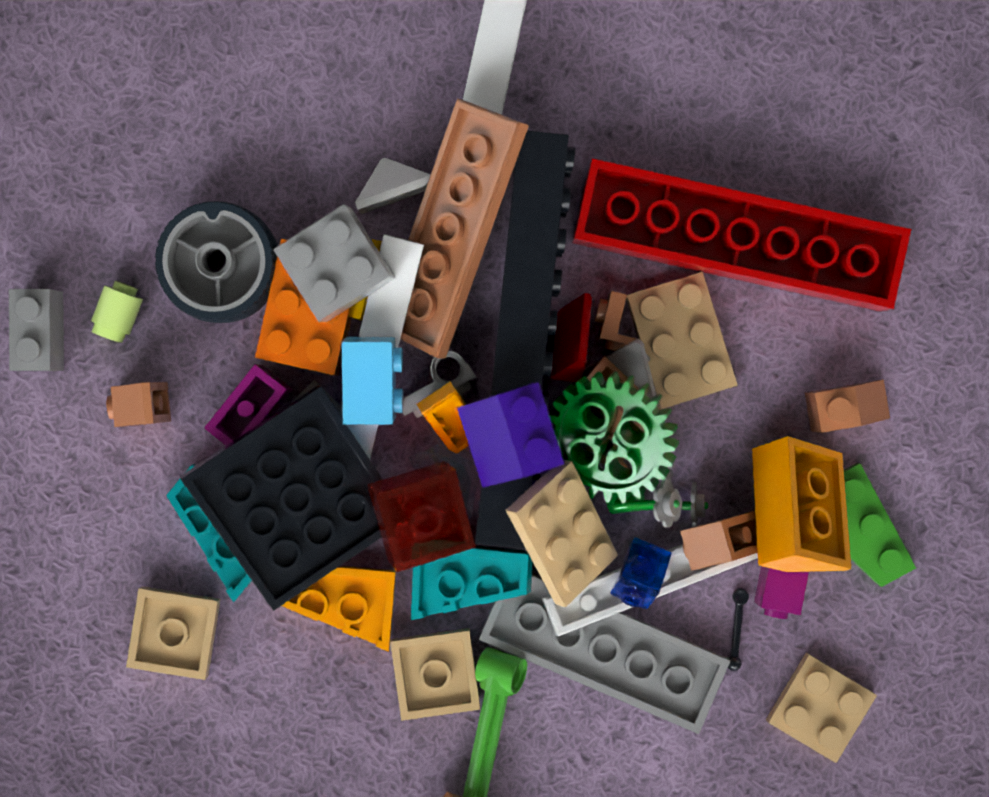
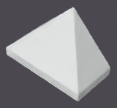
M382 158L355 201L357 209L361 214L425 192L431 174L387 158Z

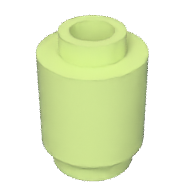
M114 281L113 287L104 285L91 319L94 323L91 332L123 343L125 335H130L143 301L142 298L136 296L138 289L118 281Z

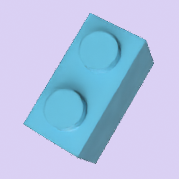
M346 337L342 341L343 424L393 425L396 413H403V388H396V372L403 371V349L395 348V337Z

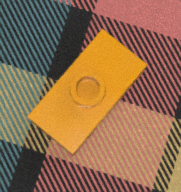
M451 382L416 404L453 456L469 446L457 409L466 405V403Z

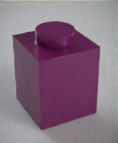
M761 566L754 603L764 608L763 614L770 617L787 619L788 613L801 615L809 572H784Z

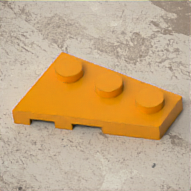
M339 566L281 606L315 621H322L342 630L343 633L353 637L357 636L389 652L396 570Z

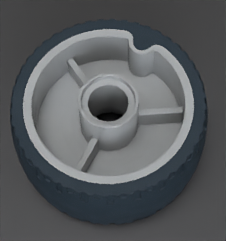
M211 201L190 206L177 214L173 220H170L158 240L155 266L162 289L176 307L189 316L205 322L231 323L253 315L267 303L277 259L273 249L278 247L273 233L258 216L248 209L233 203ZM222 251L226 257V264L221 271L213 273L209 269L208 260L213 253Z

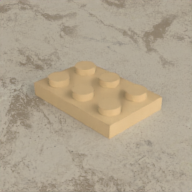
M703 271L627 295L626 300L638 339L644 343L646 354L650 357L648 364L656 395L661 394L663 396L658 403L660 409L738 386Z
M563 460L564 465L551 468L508 507L506 512L554 603L567 607L618 554L572 461Z

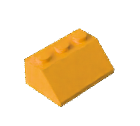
M790 436L753 448L752 460L758 565L784 572L850 570L851 556L843 454Z

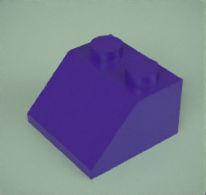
M539 382L457 408L482 487L523 478L564 465Z

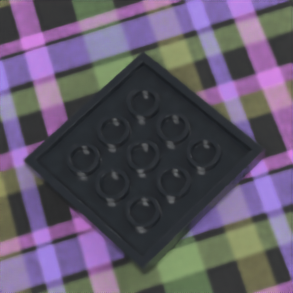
M317 385L180 476V480L273 611L409 519L348 426L343 424L342 417L320 385Z

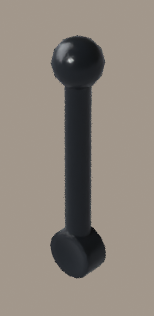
M741 588L736 589L732 594V599L736 605L731 656L728 658L730 660L728 669L731 671L739 670L742 665L741 659L738 657L743 604L748 601L749 595L747 591Z

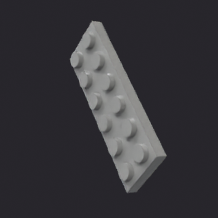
M532 574L530 593L493 603L479 640L697 734L701 731L730 663L727 657L622 612L561 636H556L542 598L549 596L550 593L542 578Z

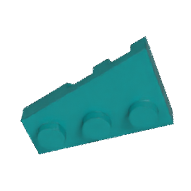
M192 464L187 471L195 467L196 464ZM179 479L166 496L190 535L194 536L207 557V562L220 577L227 588L226 592L234 603L252 580Z

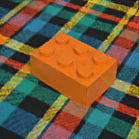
M281 238L280 245L287 240ZM277 256L255 358L339 376L342 365V341L348 337L352 320L349 317L350 308L328 322H318Z

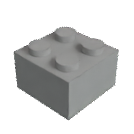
M345 204L273 249L318 322H328L396 279L353 209Z

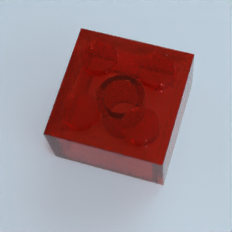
M446 461L367 484L386 555L396 572L476 548L456 470Z

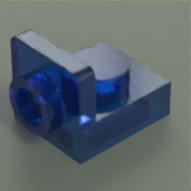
M634 537L629 545L620 575L613 584L610 594L620 598L628 606L647 609L660 593L672 553Z

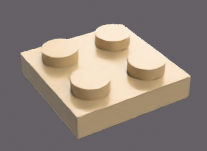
M144 586L138 589L126 667L206 680L209 675L221 599Z
M470 628L391 639L390 644L401 721L481 710L478 684L475 677L476 670Z
M806 652L767 716L766 721L837 763L877 695Z

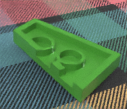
M855 463L844 469L851 560L878 586L883 587L916 569V566L861 464Z

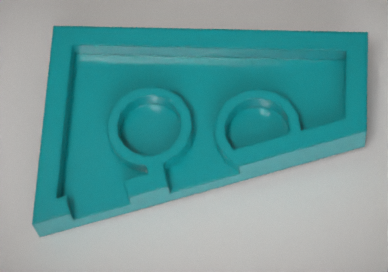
M415 541L413 549L411 620L442 612H452L473 605H483L527 595L531 592L533 561L529 553L523 550L438 541Z

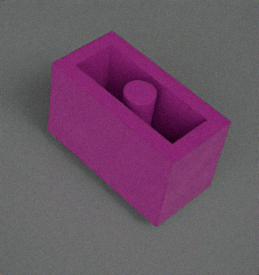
M254 364L204 429L226 446L272 416L293 389L263 365Z

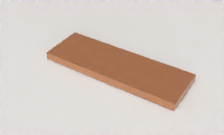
M457 98L408 239L409 241L424 244L401 335V340L436 358L446 359L529 126Z

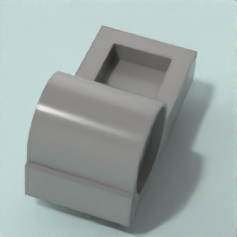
M448 351L446 357H452L459 362L460 374L456 379L446 381L437 372L438 363L442 358L434 357L430 365V373L434 382L403 398V414L406 416L413 412L416 418L422 416L423 414L416 404L449 382L453 384L459 395L470 390L472 386L469 381L476 376L469 364H466L458 353Z

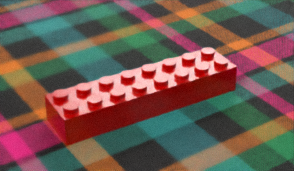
M592 158L587 171L572 243L881 312L894 309L912 229Z

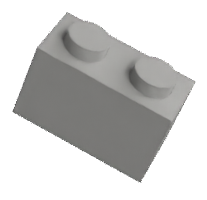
M9 289V371H64L63 292L52 289Z

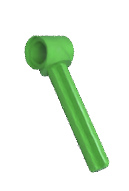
M491 647L485 648L481 653L475 671L476 680L481 682L480 687L485 693L463 797H487L508 696H512L520 690L527 673L526 659Z

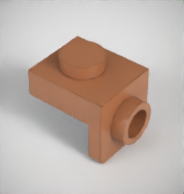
M611 291L608 294L607 300L602 298L599 300L594 321L601 323L597 339L606 341L604 349L616 351L636 339L618 334L627 294Z

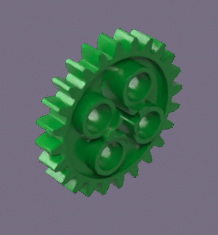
M600 371L592 377L591 382L585 376H582L576 382V387L570 384L563 391L564 396L560 395L554 401L553 405L556 409L549 413L563 460L572 461L583 485L589 487V497L593 499L598 491L603 492L605 502L607 503L610 502L615 493L618 494L622 503H626L631 492L637 499H641L646 488L653 492L659 484L658 479L665 480L670 472L667 467H671L677 456L671 453V451H675L679 445V440L669 436L675 433L678 425L665 422L672 409L665 408L659 410L657 405L663 396L659 394L649 398L646 394L650 384L645 383L639 389L635 388L633 375H630L624 383H620L617 371H614L609 376L607 382ZM590 406L600 408L604 412L605 418L595 416ZM618 406L623 407V414L612 438V442L615 444L607 454L605 468H601L599 465L600 460L610 440V433L608 431L615 423ZM628 421H636L641 424L644 433L634 431ZM580 442L590 445L594 454L585 452L581 448ZM617 457L627 459L631 463L632 468L622 466Z

